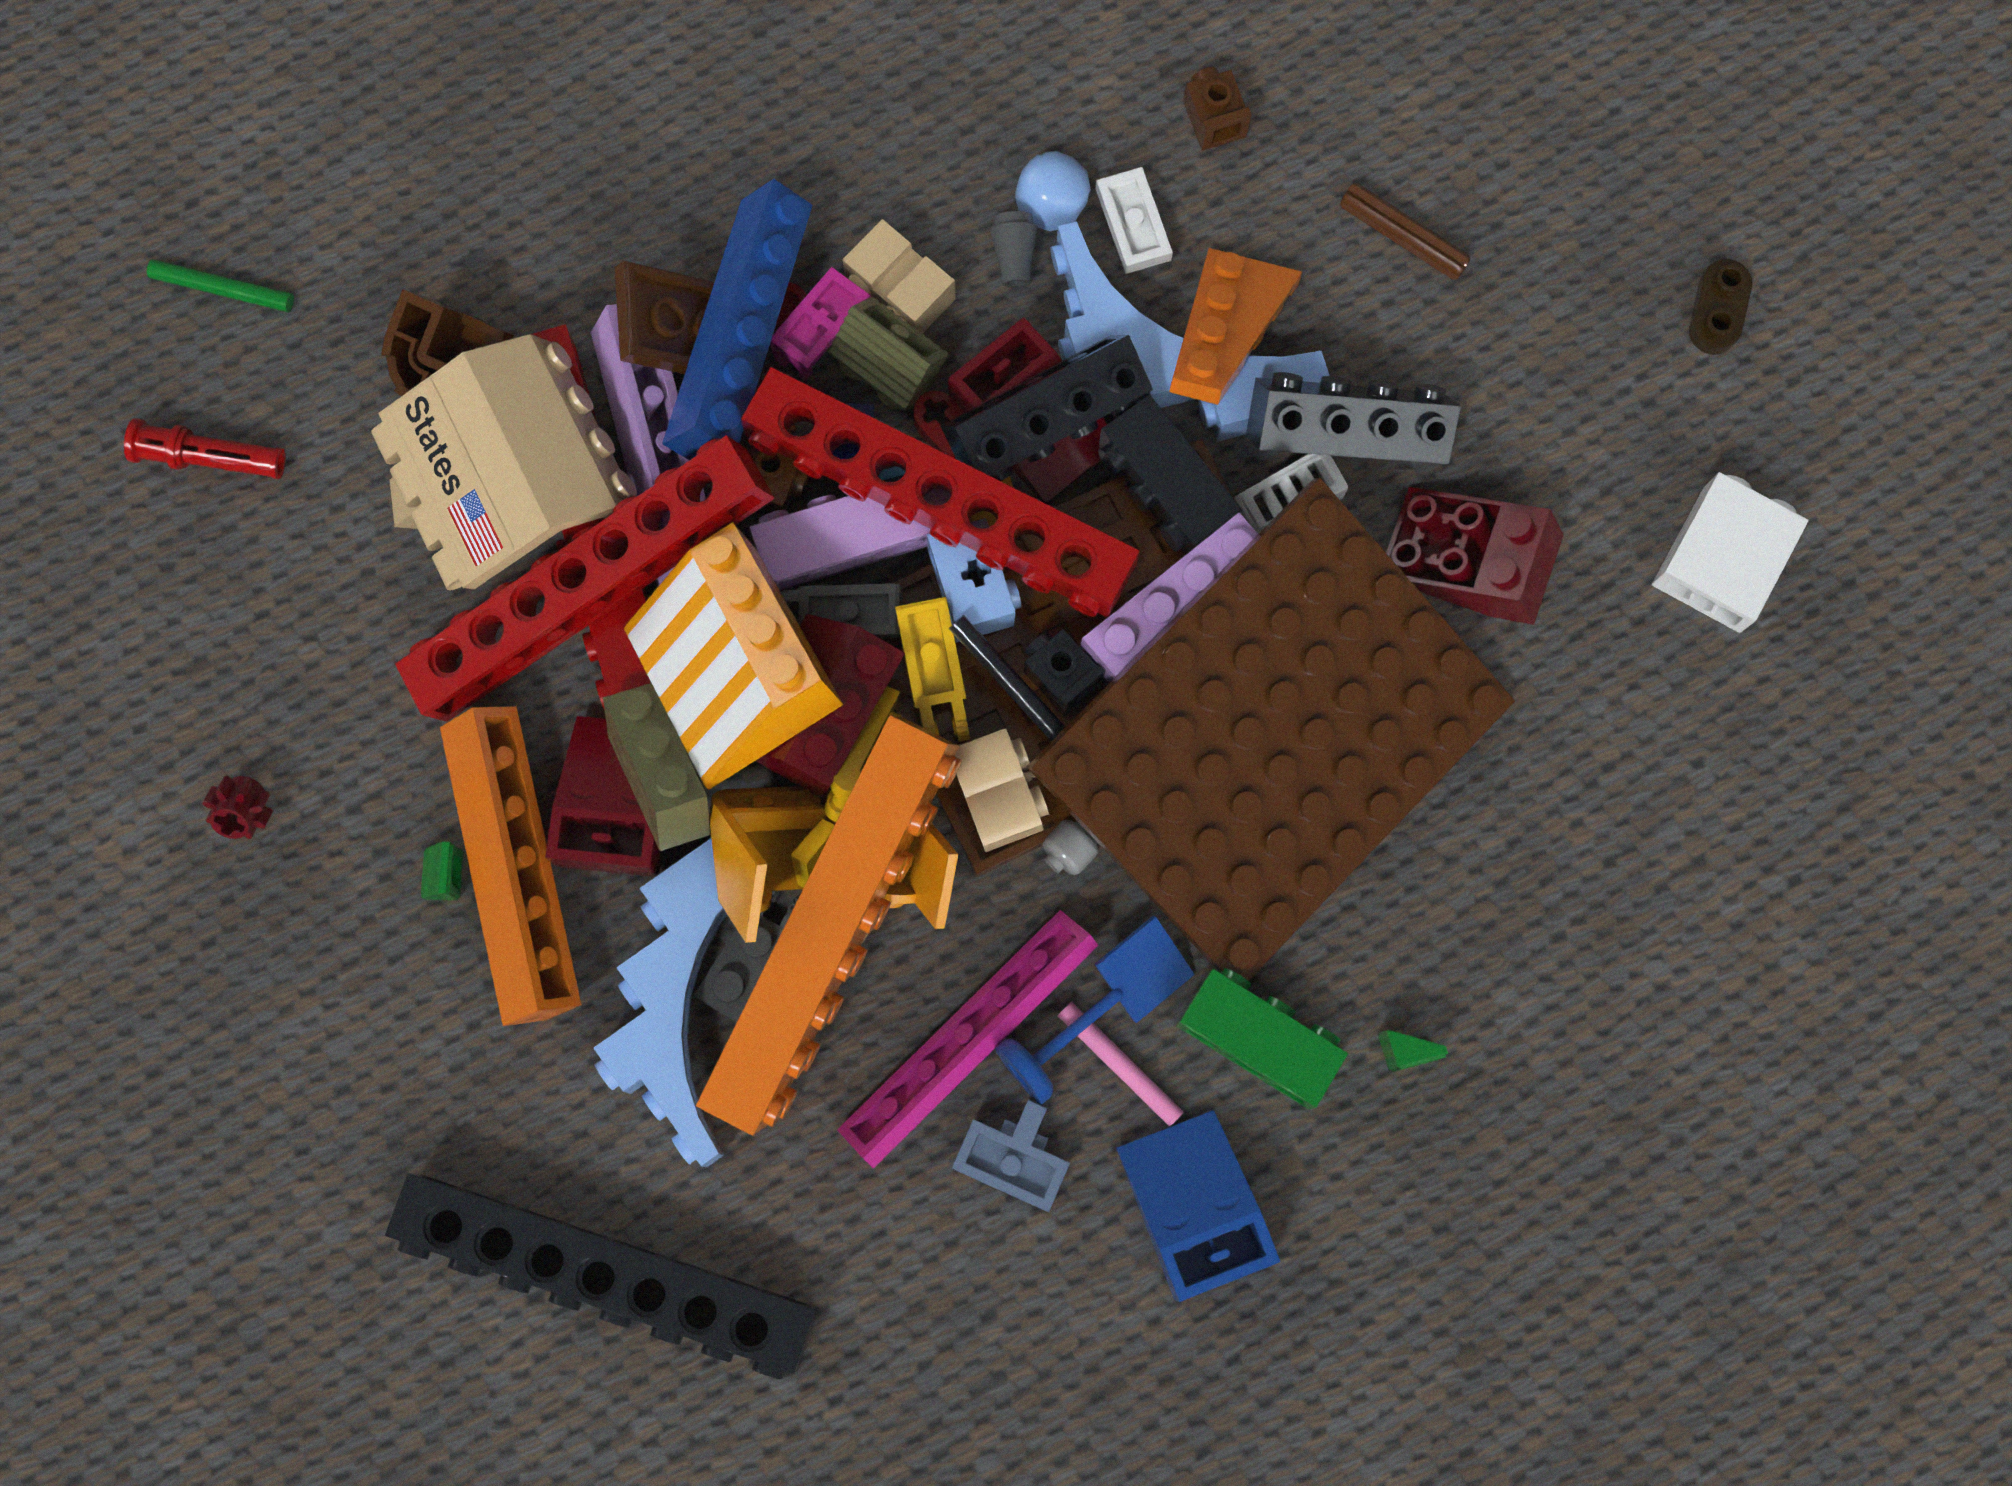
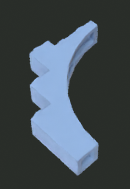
M1077 222L1058 226L1057 244L1051 246L1050 251L1056 274H1065L1069 286L1068 290H1064V300L1070 317L1065 323L1064 338L1058 340L1062 361L1110 335H1129L1153 388L1152 391L1141 396L1143 399L1151 395L1160 408L1195 400L1169 392L1184 338L1170 333L1140 313L1110 284L1091 256ZM1322 351L1284 357L1248 356L1243 369L1218 405L1201 400L1198 401L1204 427L1213 428L1217 442L1245 435L1255 378L1272 379L1273 373L1286 372L1303 377L1304 382L1320 383L1321 377L1330 376Z
M711 838L639 888L648 900L640 906L644 914L657 931H660L665 926L669 931L616 967L625 979L618 984V987L634 1010L643 1006L646 1011L594 1047V1050L601 1059L595 1064V1068L608 1087L614 1090L620 1086L622 1091L632 1094L645 1084L648 1091L642 1094V1098L659 1121L666 1116L678 1132L677 1135L671 1138L677 1150L688 1164L697 1160L702 1167H708L724 1156L721 1147L704 1118L702 1109L696 1107L699 1099L692 1080L688 1045L691 998L702 960L721 923L727 917V913L718 901Z

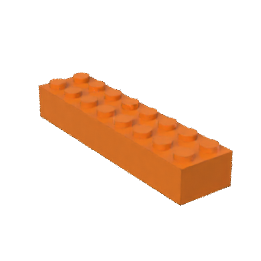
M889 715L696 1107L752 1136L767 1125L773 1128L779 1118L784 1119L798 1092L790 1087L794 1078L797 1079L802 1071H808L820 1049L821 1044L814 1040L818 1030L821 1031L826 1023L830 1025L843 1003L844 996L837 993L842 982H846L849 976L854 978L865 959L868 949L862 947L861 944L866 933L870 934L873 929H879L890 908L891 902L884 899L890 885H894L896 881L901 883L913 862L915 855L908 852V849L914 837H918L920 834L924 836L936 816L938 807L931 803L938 789L943 788V786L948 788L959 770L962 760L955 757L960 747L959 745L905 718Z

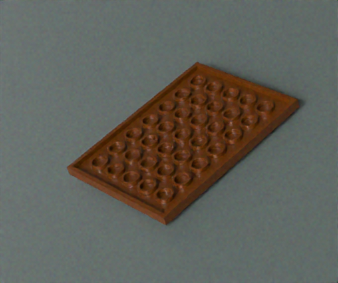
M1321 478L1313 479L1045 747L1027 768L1219 973H1222L1227 968L1249 981L1508 710L1515 700Z

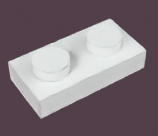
M1136 168L1096 180L1095 189L1125 274L1171 261L1173 252L1143 168Z

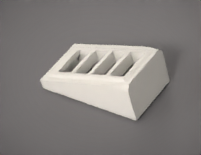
M1308 454L1235 496L1234 499L1243 510L1242 514L1246 521L1259 534L1272 520L1266 522L1254 500L1262 497L1275 518L1283 508L1273 491L1280 488L1289 504L1298 495L1292 481L1299 479L1301 485L1305 488L1314 479L1311 474L1314 470L1339 500L1343 499L1348 490V485L1331 455Z

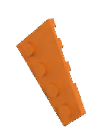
M1209 248L1169 392L1218 405L1243 369L1251 351L1255 350L1262 341L1270 323L1275 321L1282 311L1284 302L1297 289L1302 271L1239 256L1232 252Z

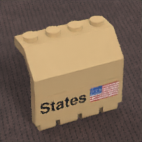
M529 334L462 352L378 413L382 422L374 427L371 433L386 464L397 463L390 469V473L406 506L411 508L422 503V505L411 512V516L429 551H435L443 547V549L432 556V560L447 590H455L460 587L476 589L561 530L599 518L605 519L613 514V509L618 503L637 495L632 480L626 473L620 470L613 456L615 447L611 438L603 429L598 427L591 413L593 410L591 398L581 386L577 385L569 369L572 367L569 355L557 342H550Z

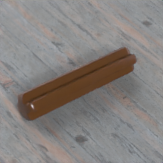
M1353 183L1343 195L1340 205L1344 210L1452 280H1457L1467 268L1471 259L1469 254L1359 183Z

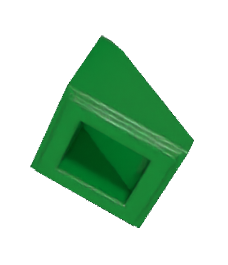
M440 842L426 848L424 851L421 898L425 900H458L460 898L464 852L451 842Z
M1385 1030L1378 1034L1388 1070L1392 1072L1445 1058L1446 1054H1448L1447 1047L1441 1044L1391 1030Z

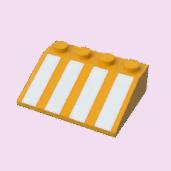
M734 522L690 549L624 627L702 783L708 790L843 706L840 697L761 556Z

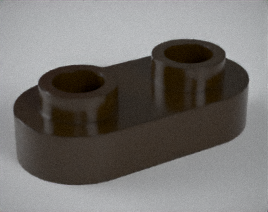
M1721 259L1715 261L1707 268L1699 281L1689 325V336L1692 343L1699 350L1707 354L1717 355L1728 351L1742 334L1752 289V277L1748 269L1736 260ZM1722 277L1731 278L1735 286L1726 285ZM1712 320L1722 322L1725 330L1716 329L1712 324Z

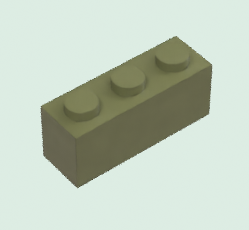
M652 683L603 697L608 738L659 850L663 851L710 835L707 795Z

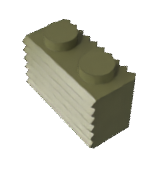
M873 297L853 305L848 310V315L844 318V323L840 326V331L836 334V338L828 350V354L840 362L839 368L845 375L855 380H864L878 391L877 396L882 403L894 409H902L903 411L914 407L918 398L929 391L948 357L946 350L940 349V346L934 344L931 339L925 338L924 333L917 332L915 327L910 326L907 321L901 319V316L895 315L893 310L887 309L885 304L879 303L878 299Z

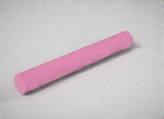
M1071 1001L1057 1017L1069 1026L1084 1013ZM1094 1023L1078 1035L1169 1127L1184 1113Z

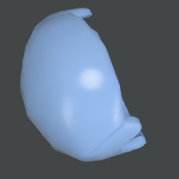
M1058 151L1044 152L1042 155L1037 154L1028 162L1020 174L1015 193L1018 211L1031 213L1033 224L1047 231L1058 230V226L1075 222L1087 205L1089 192L1091 191L1088 172L1074 157Z

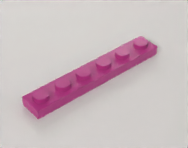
M1060 910L855 1111L837 1131L874 1169L1099 945L1086 930Z

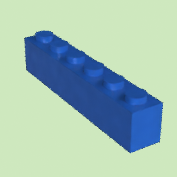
M772 179L740 202L662 442L664 446L688 460L697 456L698 449L708 441L723 438L727 435L739 443L744 427L741 418L754 397L813 206L776 179Z

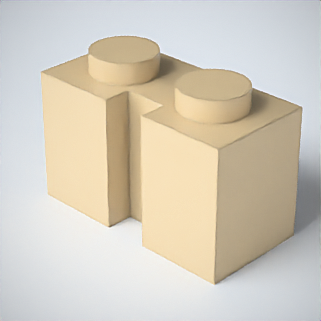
M883 219L842 259L846 278L867 292L870 297L878 299V302L881 304H885L887 309L893 310L895 315L901 316V319L907 321L910 326L915 327L917 332L924 333L956 299L955 280L927 256L922 258L912 249L911 243Z

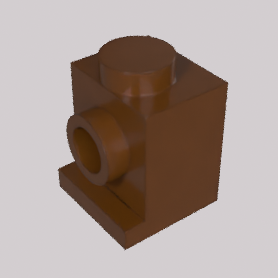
M1208 67L1196 72L1191 77V82L1186 83L1183 103L1201 150L1246 138L1252 114L1249 107H1246L1232 70L1219 73L1217 68Z

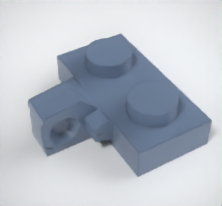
M1028 1099L1018 1124L1005 1119L1001 1130H997L973 1119L952 1169L1049 1212L1070 1162L1044 1151L1049 1138L1038 1134L1037 1131L1047 1111V1107Z

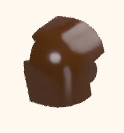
M402 289L384 336L381 355L386 356L389 376L396 386L394 391L403 396L462 352L514 338V335L466 312Z

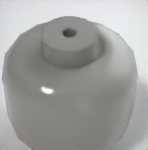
M1067 819L1062 820L1042 844L1044 851L1048 854L1044 860L1056 873L1064 870L1068 874L1078 875L1098 854L1095 839L1079 822Z

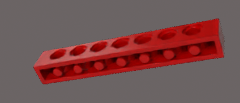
M770 367L741 418L746 436L749 438V444L758 451L769 456H775L778 452L794 460L793 465L802 473L815 479H820L824 475L838 482L839 489L848 496L865 502L868 497L884 505V511L897 521L910 525L914 520L930 528V534L947 546L957 547L960 543L976 551V558L985 565L996 570H1003L1004 567H1007L1023 575L1022 581L1029 587L1046 594L1053 590L1069 598L1068 604L1087 616L1095 617L1099 613L1108 618L1137 566L1140 550ZM805 421L814 425L812 431L804 436H794L788 433L791 426L797 422ZM843 444H853L859 448V452L850 459H840L833 455L834 451ZM896 466L905 471L904 476L896 482H886L878 477L884 468ZM933 489H943L951 495L950 499L942 505H931L923 498ZM981 511L989 512L997 519L994 525L984 529L973 526L969 520L975 513ZM1032 534L1039 537L1043 545L1036 551L1026 552L1018 548L1015 541L1022 535ZM1070 557H1079L1087 562L1089 569L1081 575H1071L1062 568L1061 564Z
M727 435L723 438L708 441L698 449L697 456L681 467L671 468L660 474L655 480V485L639 496L629 497L618 503L613 509V514L597 525H590L576 532L572 537V542L558 552L538 558L531 565V570L516 581L507 582L496 587L491 592L490 598L475 609L457 614L451 619L450 626L436 636L425 638L415 643L409 650L410 654L395 663L420 714L448 722L674 568L690 549L732 522L737 525L775 499L747 449ZM712 482L711 494L707 499L700 502L702 489L705 485ZM670 511L668 524L659 530L660 518L664 513ZM628 539L627 551L618 559V548L622 542ZM586 568L585 580L577 587V577ZM544 596V607L542 611L538 615H536L537 603ZM503 625V635L496 643V632ZM462 653V663L460 667L456 670V660L458 656Z

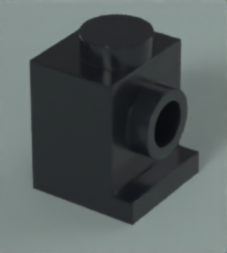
M1064 629L1054 637L1048 631L1044 632L1025 650L1030 658L1024 663V673L1063 716L1067 715L1103 682L1105 674L1103 668L1099 664L1096 665ZM1056 657H1064L1071 664V667L1066 671H1057L1053 668L1051 662Z

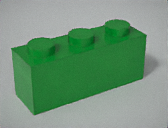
M1225 968L1222 973H1219L1212 969L1202 982L1176 1027L1306 1109L1316 1108L1349 1054L1337 1047L1341 1041L1340 1038L1317 1024H1313L1312 1028L1309 1029L1294 1020L1293 1017L1296 1011L1279 999L1269 996L1264 1001L1248 991L1251 983L1236 972Z

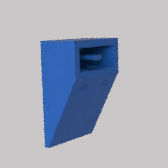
M1214 1110L1116 1148L1174 1300L1178 1302L1184 1301L1281 1262L1260 1208Z

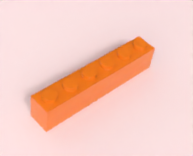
M517 706L472 707L441 726L440 731L502 1025L509 1026L544 1021L579 1007L582 1004L551 862L545 858L547 844Z

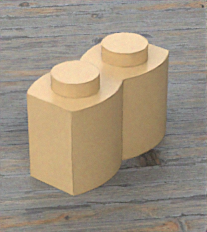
M1005 728L959 745L960 747L955 757L961 759L962 762L956 775L985 852L1044 831L1040 818L1049 815L1039 785L1029 788L1022 772L1030 764L1021 738L1011 741Z

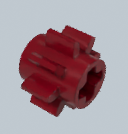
M226 775L218 787L211 786L202 805L211 809L205 821L210 823L218 834L226 838L238 839L245 836L248 839H252L257 827L265 829L273 813L271 808L265 806L271 794L266 792L258 781L250 777L237 776L231 779Z

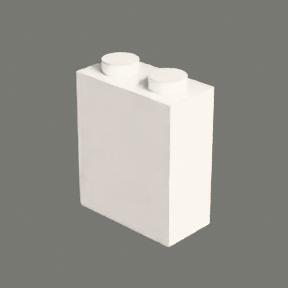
M1718 472L1701 491L1651 585L1741 633L1757 620L1809 520L1797 514L1795 508L1787 502L1769 499L1752 490L1751 485L1744 479Z

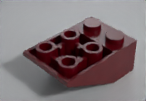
M1023 317L948 378L949 396L967 412L1061 362L1062 359ZM1103 418L1096 420L1099 427L1093 432L1077 439H1071L1069 435L1054 443L1056 451L1049 456L1035 462H1028L1026 458L1011 466L1012 470L1041 502L1049 504L1101 460L1098 453L1100 449L1099 440L1101 429L1107 425Z
M1409 487L1386 553L1415 587L1424 594L1490 617L1534 625L1564 534L1551 509Z
M577 716L552 806L545 858L556 867L656 877L660 873L662 851L659 850L608 738L606 719Z

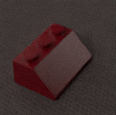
M806 614L800 624V628L840 697L843 706L760 757L756 762L821 798L834 781V775L836 776L905 653L859 626Z

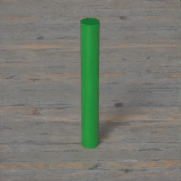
M151 259L147 266V276L150 279L288 313L291 312L294 303V295L292 293Z

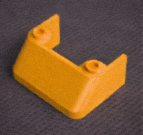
M800 786L723 789L712 795L709 822L718 901L745 943L756 942L760 913L770 908L772 891L803 889L797 884L791 854L819 821L824 819L834 825L836 824V822L827 817L824 809L830 790H827L821 798ZM932 823L924 836L920 834L918 837H914L908 849V852L915 855L913 862L901 883L896 881L894 885H890L884 899L891 902L890 908H899L904 904L915 903L935 929H944L958 853Z

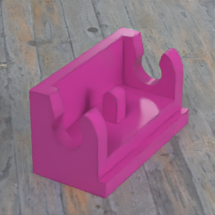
M831 267L772 335L770 345L774 360L785 368L791 363L799 371L798 375L800 378L806 381L813 373L812 367L835 340L836 334L840 331V326L844 323V318L848 315V310L853 305L870 298V295Z

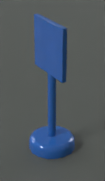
M1153 915L1094 964L1112 991L1032 1056L1023 1045L1011 1038L1002 1041L995 1047L998 1056L1010 1073L1040 1105L1044 1104L1052 1096L1054 1090L1051 1080L1041 1067L1045 1062L1119 1001L1133 1022L1137 1023L1195 975L1156 916Z

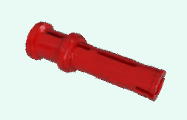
M133 418L129 422L124 436V454L129 462L140 463L143 459L164 462L171 469L176 470L187 468L189 464L281 479L286 462L285 450L279 447L271 448L233 440L193 435V432L183 425H175L172 429L147 425V422L140 418ZM153 442H155V443H161V444H163V445H161V446H160V445H154V444H152V443H153ZM218 452V453H225V454H231V455L249 457L250 459H249V460H246V459H239V458H233V457H227V456H221V455H215V454Z

